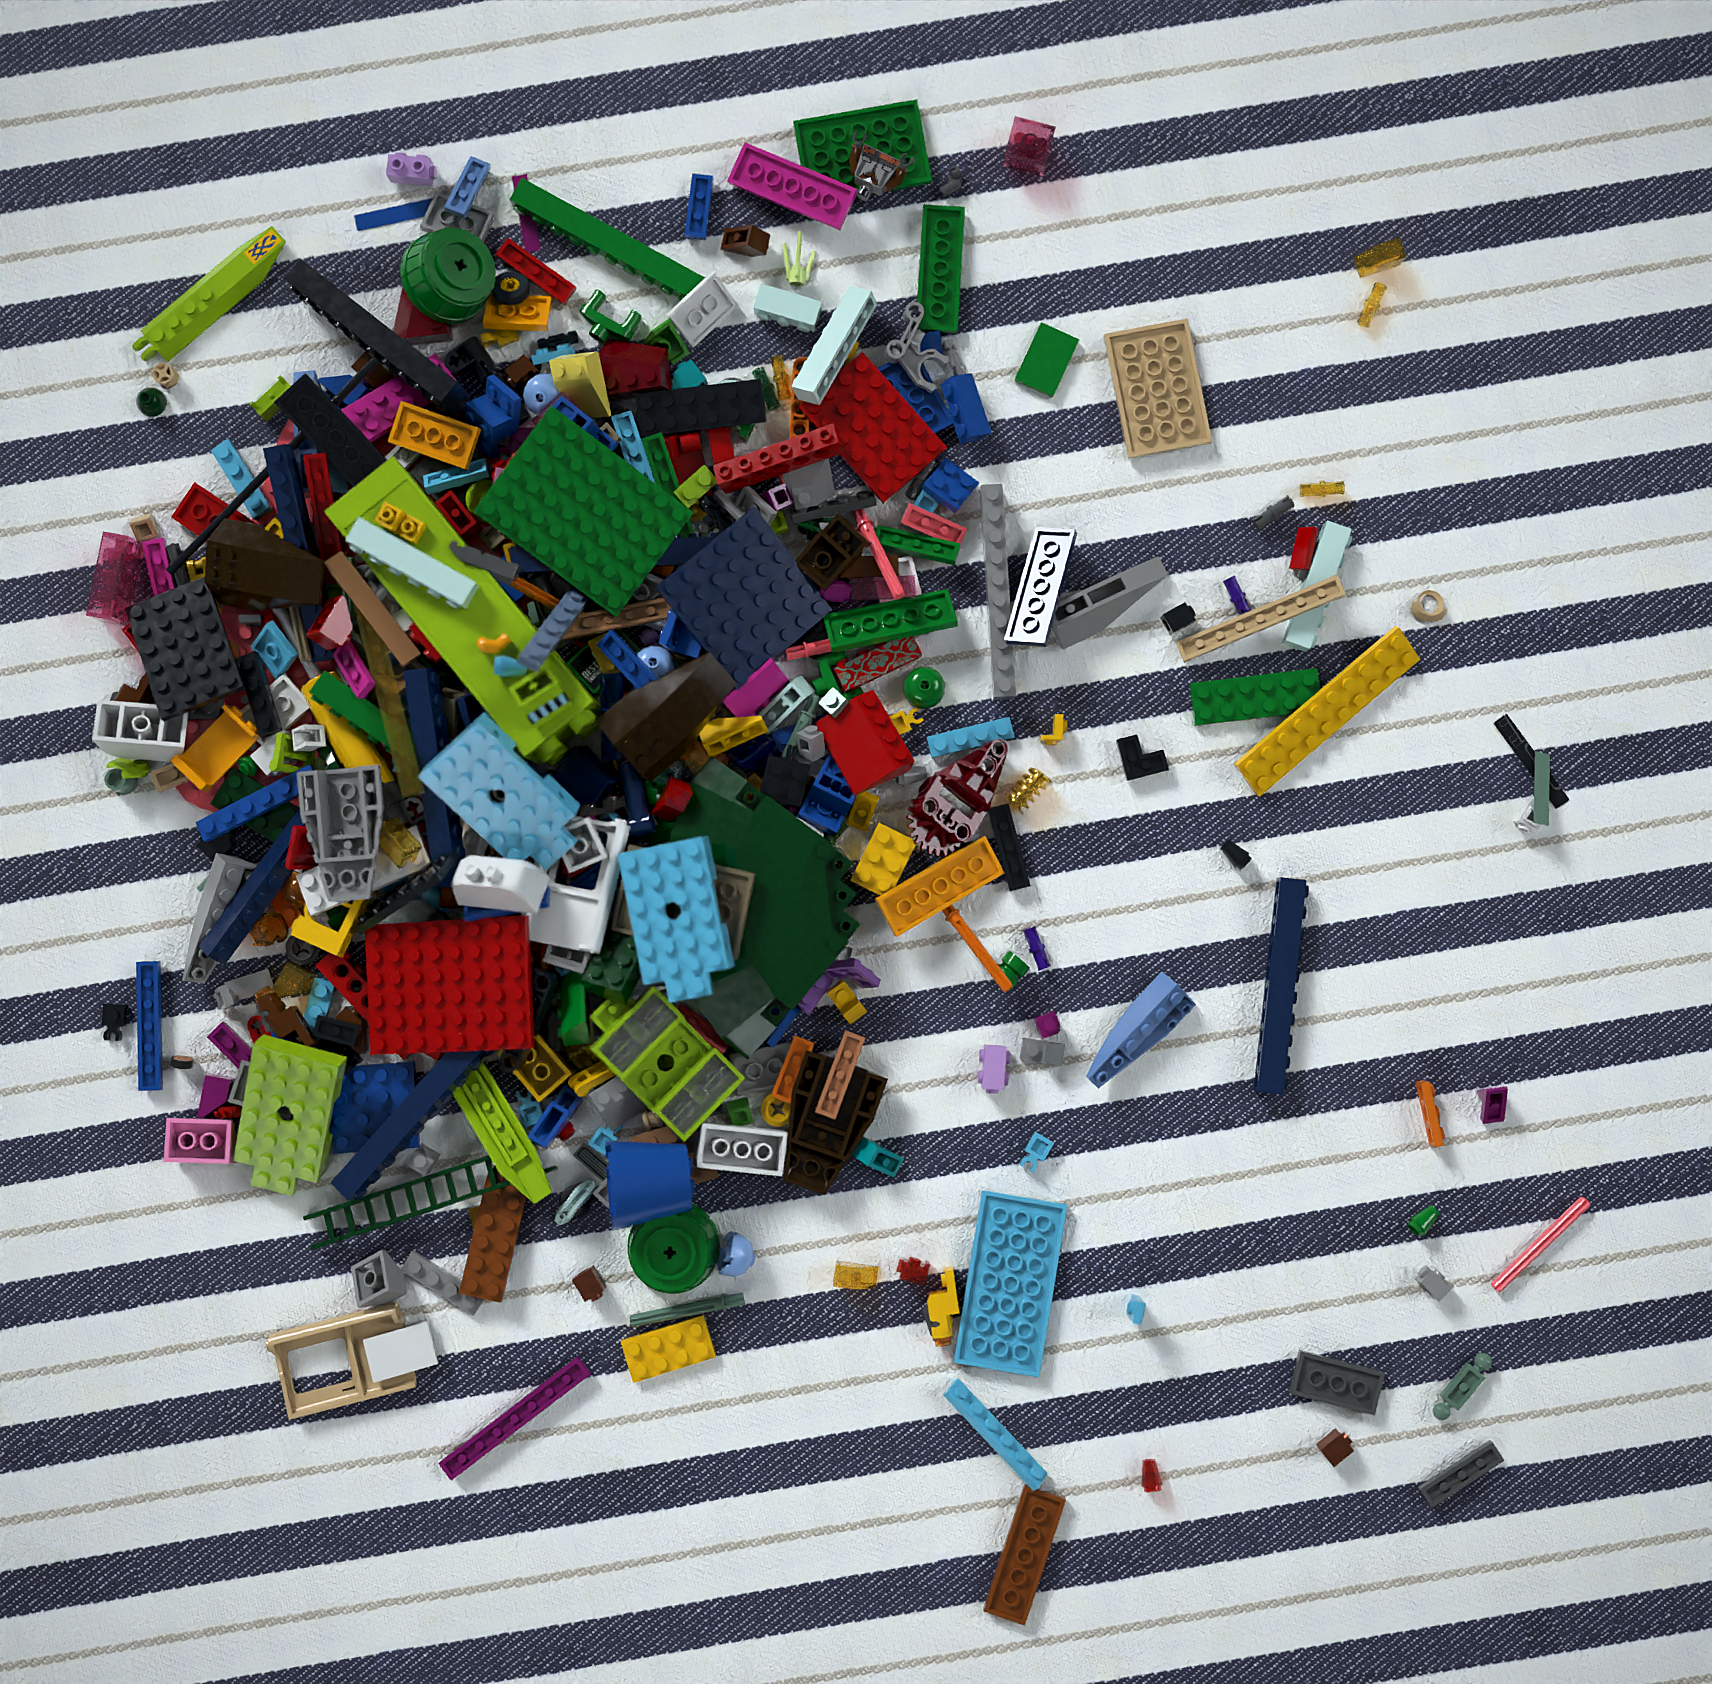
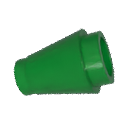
M1429 1205L1411 1217L1407 1226L1418 1237L1426 1235L1439 1212L1436 1208Z

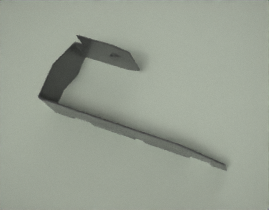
M453 540L449 546L451 551L461 561L493 572L491 576L496 581L511 585L512 580L513 583L517 580L522 565L519 566L518 564L504 561L502 558L485 553L483 555L481 554L482 551L466 545L464 548L457 546V542Z

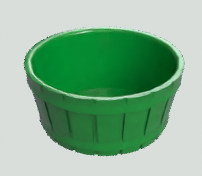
M443 228L424 234L410 243L402 256L400 273L407 296L414 306H417L419 311L437 322L458 324L459 322L463 323L470 320L485 305L494 287L496 270L493 257L487 246L477 236L466 230ZM462 260L466 269L459 271L455 262Z
M693 1203L691 1211L633 1225L627 1244L631 1267L636 1276L645 1285L656 1291L678 1294L692 1290L702 1284L716 1267L715 1264H717L720 1251L719 1234H717V1228L713 1220L710 1219V1216ZM668 1246H671L673 1251H676V1255H673L672 1259H668V1256L664 1254V1250H668Z

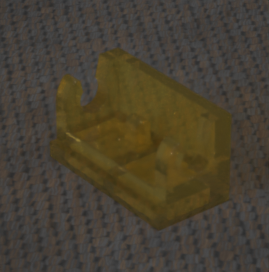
M397 817L382 822L379 847L399 869L405 866L408 858L413 863L423 846Z

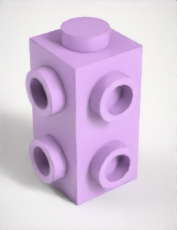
M397 152L395 155L388 154L386 176L391 183L433 186V179L437 178V167L434 166L431 158L426 155L408 156L405 153Z
M984 1044V1049L979 1051V1062H983L982 1071H978V1084H981L982 1089H986V1093L999 1094V1090H1004V1085H1008L1009 1073L1005 1072L1006 1064L1010 1063V1051H1007L1006 1046Z

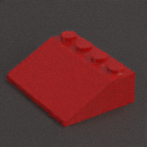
M874 690L851 699L848 705L835 718L829 713L814 723L818 731L823 733L824 743L854 796L909 772L915 760Z

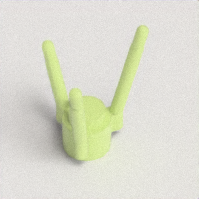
M798 231L796 263L792 266V269H790L787 244H782L786 280H789L788 284L792 286H805V281L809 282V274L816 255V251L813 250L806 271H804V267L800 266L802 231Z

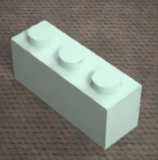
M760 284L753 309L754 314L759 319L766 321L772 319L782 326L793 325L803 332H815L822 309V301Z

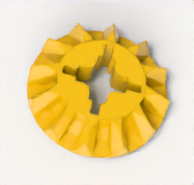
M769 1094L761 1105L762 1117L772 1126H784L789 1123L791 1104ZM771 1102L776 1105L784 1102L782 1110L786 1115L777 1113L771 1116L774 1111Z

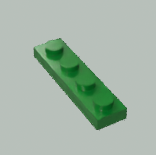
M878 525L876 535L884 550L955 566L960 543Z

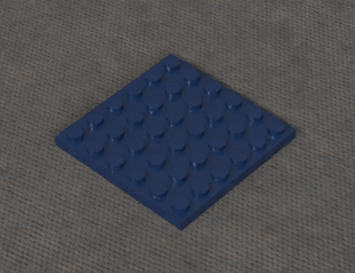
M756 507L748 510L655 587L704 652L710 651L737 683L733 688L734 690L742 687L748 678L770 658L774 660L832 611V608L824 600L823 596L820 595V592L805 572L797 566L795 559Z

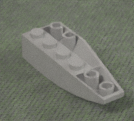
M1159 556L1060 601L1052 629L1062 649L1064 650L1101 632L1167 577L1168 574Z
M216 853L196 912L183 974L184 981L204 984L218 962L207 957L198 946L257 865L235 856Z

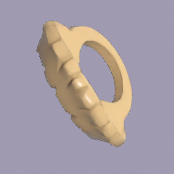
M1426 590L1420 593L1416 601L1412 602L1411 605L1412 615L1426 622H1437L1443 619L1444 615H1446L1445 612H1447L1442 596L1433 590ZM1432 596L1436 599L1437 608L1433 613L1424 611L1421 604L1423 597Z

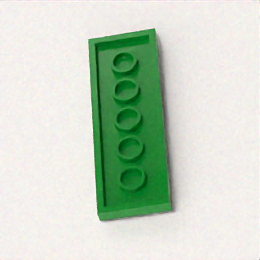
M923 204L917 302L924 308V315L917 327L922 332L940 331V333L957 334L965 207Z
M948 589L830 613L823 617L832 653L958 627L957 617Z
M1317 668L1189 684L1194 726L1291 715L1320 690Z

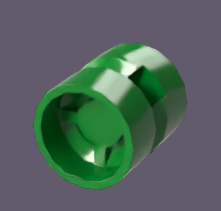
M1008 950L1001 959L1002 964H998V966L1012 983L1011 991L1017 985L1018 977H1023L1030 967Z

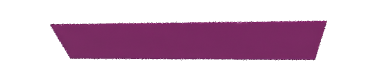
M527 174L512 177L514 190L521 178L528 181ZM518 214L525 250L527 252L541 250L536 223L531 220L532 217L526 214L524 216Z

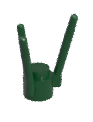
M818 518L798 523V531L806 535L808 540H812L821 530L819 523H829L833 518Z

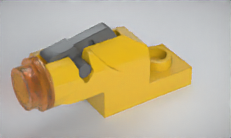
M944 1267L945 1274H941L942 1287H947V1289L931 1291L927 1304L922 1308L932 1341L935 1342L937 1347L952 1344L954 1336L952 1332L953 1316L951 1315L959 1314L953 1267Z

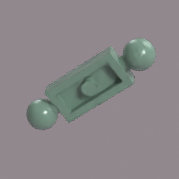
M1477 1354L1474 1359V1366L1466 1362L1439 1394L1445 1401L1434 1405L1433 1415L1436 1419H1448L1451 1407L1459 1411L1486 1379L1480 1372L1488 1370L1492 1366V1359L1488 1354Z

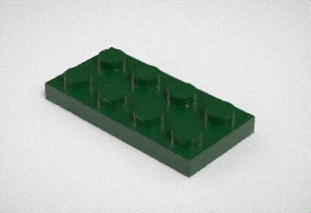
M232 767L210 804L221 810L266 786ZM288 801L244 825L274 843L297 812L299 806Z

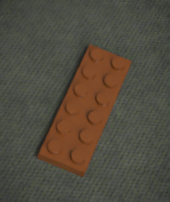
M493 1165L498 1184L508 1181L499 1173L496 1166ZM487 1174L484 1188L492 1186L489 1174ZM511 1185L482 1195L459 1294L502 1303L527 1197L515 1186Z
M1027 1484L1023 1485L983 1607V1612L1025 1626L1066 1502L1065 1497L1039 1488L1033 1491Z

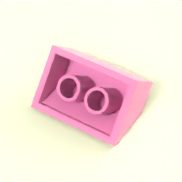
M166 1118L164 1162L237 1163L233 1161L237 1141L233 1120Z

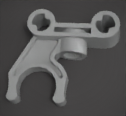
M911 302L903 312V321L908 326L901 340H892L888 343L884 351V357L889 363L895 364L899 362L915 386L933 393L936 385L923 379L920 372L921 365L927 360H936L943 366H946L950 358L942 355L935 349H928L923 352L918 350L925 335L924 332L917 329L924 315V308L918 302ZM911 310L916 312V318L910 316ZM894 348H896L899 351V353L893 355L890 352V350L892 351Z

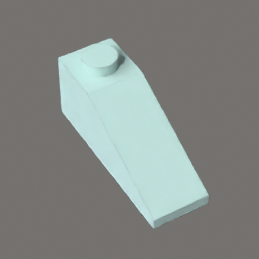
M802 675L791 681L757 715L762 716L768 732L762 734L764 737H767L815 692Z

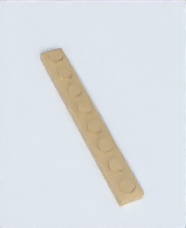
M1335 575L1176 642L1183 662L1186 663L1346 596V593L1338 575Z

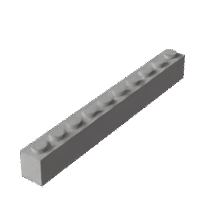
M986 484L980 487V506L993 700L1014 699L1016 697L1013 644H1006L1004 641L1011 617L1003 485Z

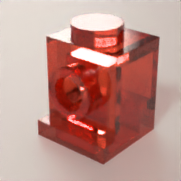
M915 1257L899 1259L896 1272H900L899 1279L925 1285L930 1261L925 1260V1263L922 1264V1260Z

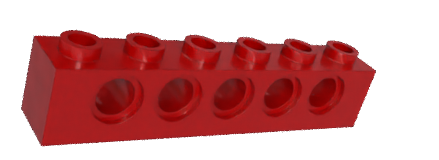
M834 423L719 463L714 465L713 469L717 485L725 494H728L743 487L751 486L845 453L840 433Z
M347 950L343 958L329 952L315 966L369 1023L365 969L359 964L355 965L350 960L352 956ZM342 965H345L348 969L345 977L341 976L339 972ZM357 980L362 983V990L360 992L354 989V983ZM413 1053L398 1055L403 1060L408 1059Z

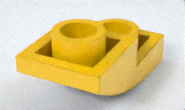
M384 502L374 520L416 545L427 527L425 523L387 502Z

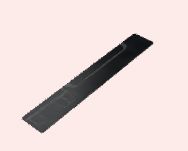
M1505 714L1495 721L1494 725L1534 779L1535 751L1508 714ZM1550 773L1549 801L1557 809L1566 803L1569 798Z

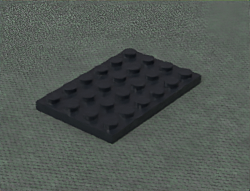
M205 577L125 607L160 718L163 721L175 718L246 689L215 597L204 583Z

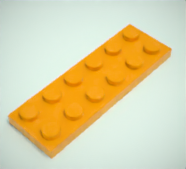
M981 836L878 896L875 900L894 936L898 937L1004 874V871L986 836Z

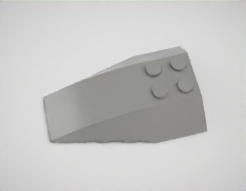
M380 765L297 772L300 816L308 831L306 833L308 841L313 846L315 853L313 856L321 871L319 875L328 902L371 899L384 812Z

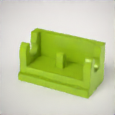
M281 375L277 377L279 380L255 403L252 401L249 404L266 421L271 419L280 410L274 401L291 386Z

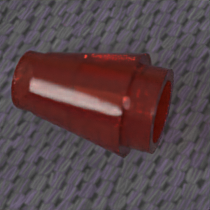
M1155 1459L1142 1460L1141 1487H1144V1492L1161 1491L1163 1483Z

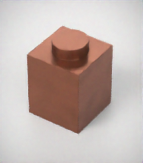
M594 1265L577 1274L572 1279L584 1302L590 1299L594 1302L603 1296L602 1292L606 1286Z
M1336 1428L1315 1444L1333 1467L1354 1452L1350 1446L1353 1443L1345 1432L1341 1434Z

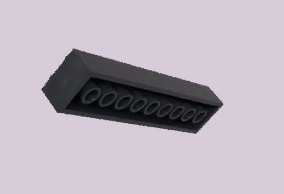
M300 259L285 276L284 279L290 284L288 288L297 295L296 297L305 305L311 306L313 311L319 316L325 317L336 329L339 328L351 341L354 340L360 348L375 356L380 361V364H385L394 375L404 379L407 385L414 390H418L427 401H432L444 414L449 412L455 417L470 399V395L458 381Z

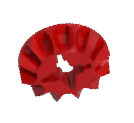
M228 1105L218 1107V1110L214 1111V1117L219 1119L241 1116L242 1106Z

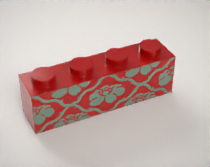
M914 636L892 640L888 643H877L875 645L876 648L869 652L865 649L857 653L856 658L850 661L846 658L838 662L834 671L844 692L847 693L921 658L922 652Z

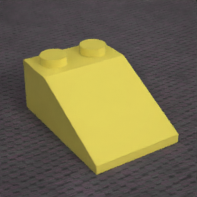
M598 351L562 355L549 360L553 382L564 398L590 418L612 416Z

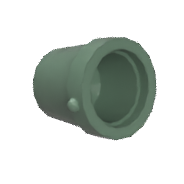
M120 769L109 770L104 778L106 786L117 793L118 796L130 794L138 786V778L123 779L122 770Z

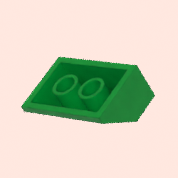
M573 970L560 978V987H557V999L561 1000V1006H557L558 1019H561V1025H558V1037L563 1039L564 1046L590 1043L589 997L581 980L584 974Z

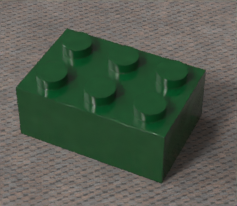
M609 926L603 938L600 954L594 955L581 980L587 993L626 1005L641 976L635 939L633 935L612 931V926Z

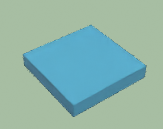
M274 621L267 622L251 645L253 651L259 652L262 663L276 680L286 673L299 655Z

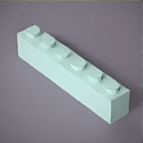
M849 286L847 292L842 296L840 304L833 312L829 323L823 329L822 335L813 346L811 354L793 381L791 387L798 400L817 405L821 404L877 306L871 290Z
M358 517L345 539L351 545L350 549L360 555L365 552L370 555L369 560L379 566L382 563L390 566L388 569L390 572L399 577L401 574L409 577L407 581L417 587H420L421 584L428 588L427 592L436 598H439L440 595L447 598L446 603L456 609L459 606L466 609L479 588L476 582Z
M1328 520L1322 525L1313 551L1310 569L1306 571L1300 590L1336 575L1338 568H1341L1345 561V556H1343L1344 550L1349 547L1352 536H1350L1351 528ZM1330 603L1291 618L1281 644L1304 652L1308 651L1311 647L1314 648L1318 636L1315 635L1317 628H1321L1325 618L1322 613L1324 608H1328Z

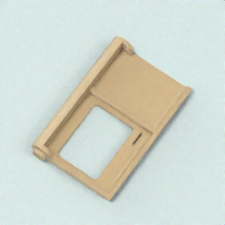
M397 1301L269 1335V1338L266 1340V1348L276 1358L289 1420L416 1387L415 1371L373 1383L363 1343L364 1339L405 1327L401 1308ZM343 1338L348 1353L352 1379L319 1389L296 1393L287 1356L288 1352Z

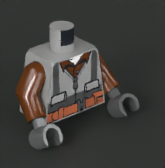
M857 130L853 134L855 144L852 145L849 159L850 170L854 177V183L860 186L857 197L868 201L871 193L881 196L884 192H889L898 187L908 171L907 166L913 165L915 160L912 157L909 163H906L905 157L907 153L902 154L898 160L867 144L861 146L866 140L867 135L864 133L863 140H858L856 137Z

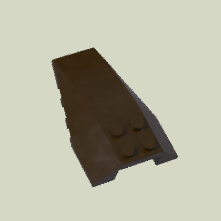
M224 518L207 540L204 583L219 604L250 611L321 605L325 561L304 549L297 548L292 542L279 538V535L268 532L261 525Z
M710 651L683 664V667L675 671L671 670L665 673V676L655 681L652 680L637 690L634 689L628 692L595 720L618 750L650 783L685 754L737 684Z
M806 1050L791 1094L784 1181L825 1195L874 1121L888 1078L855 1065L836 1119H832L816 1113L815 1110L835 1058Z

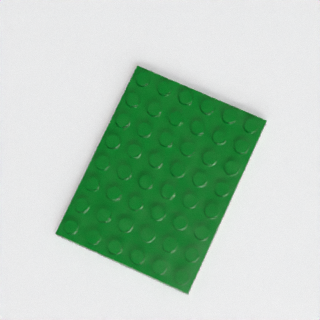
M552 405L473 511L615 617L619 615L694 513Z

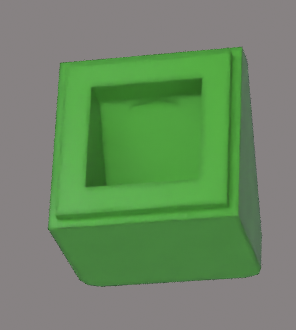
M747 1097L727 1102V1110L732 1125L753 1123Z

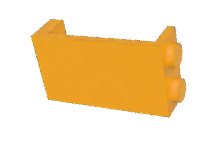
M224 704L222 708L225 712L182 756L175 754L170 759L202 791L208 792L260 738L257 726L250 720L245 721L241 717L243 715L241 710L234 705L231 707Z

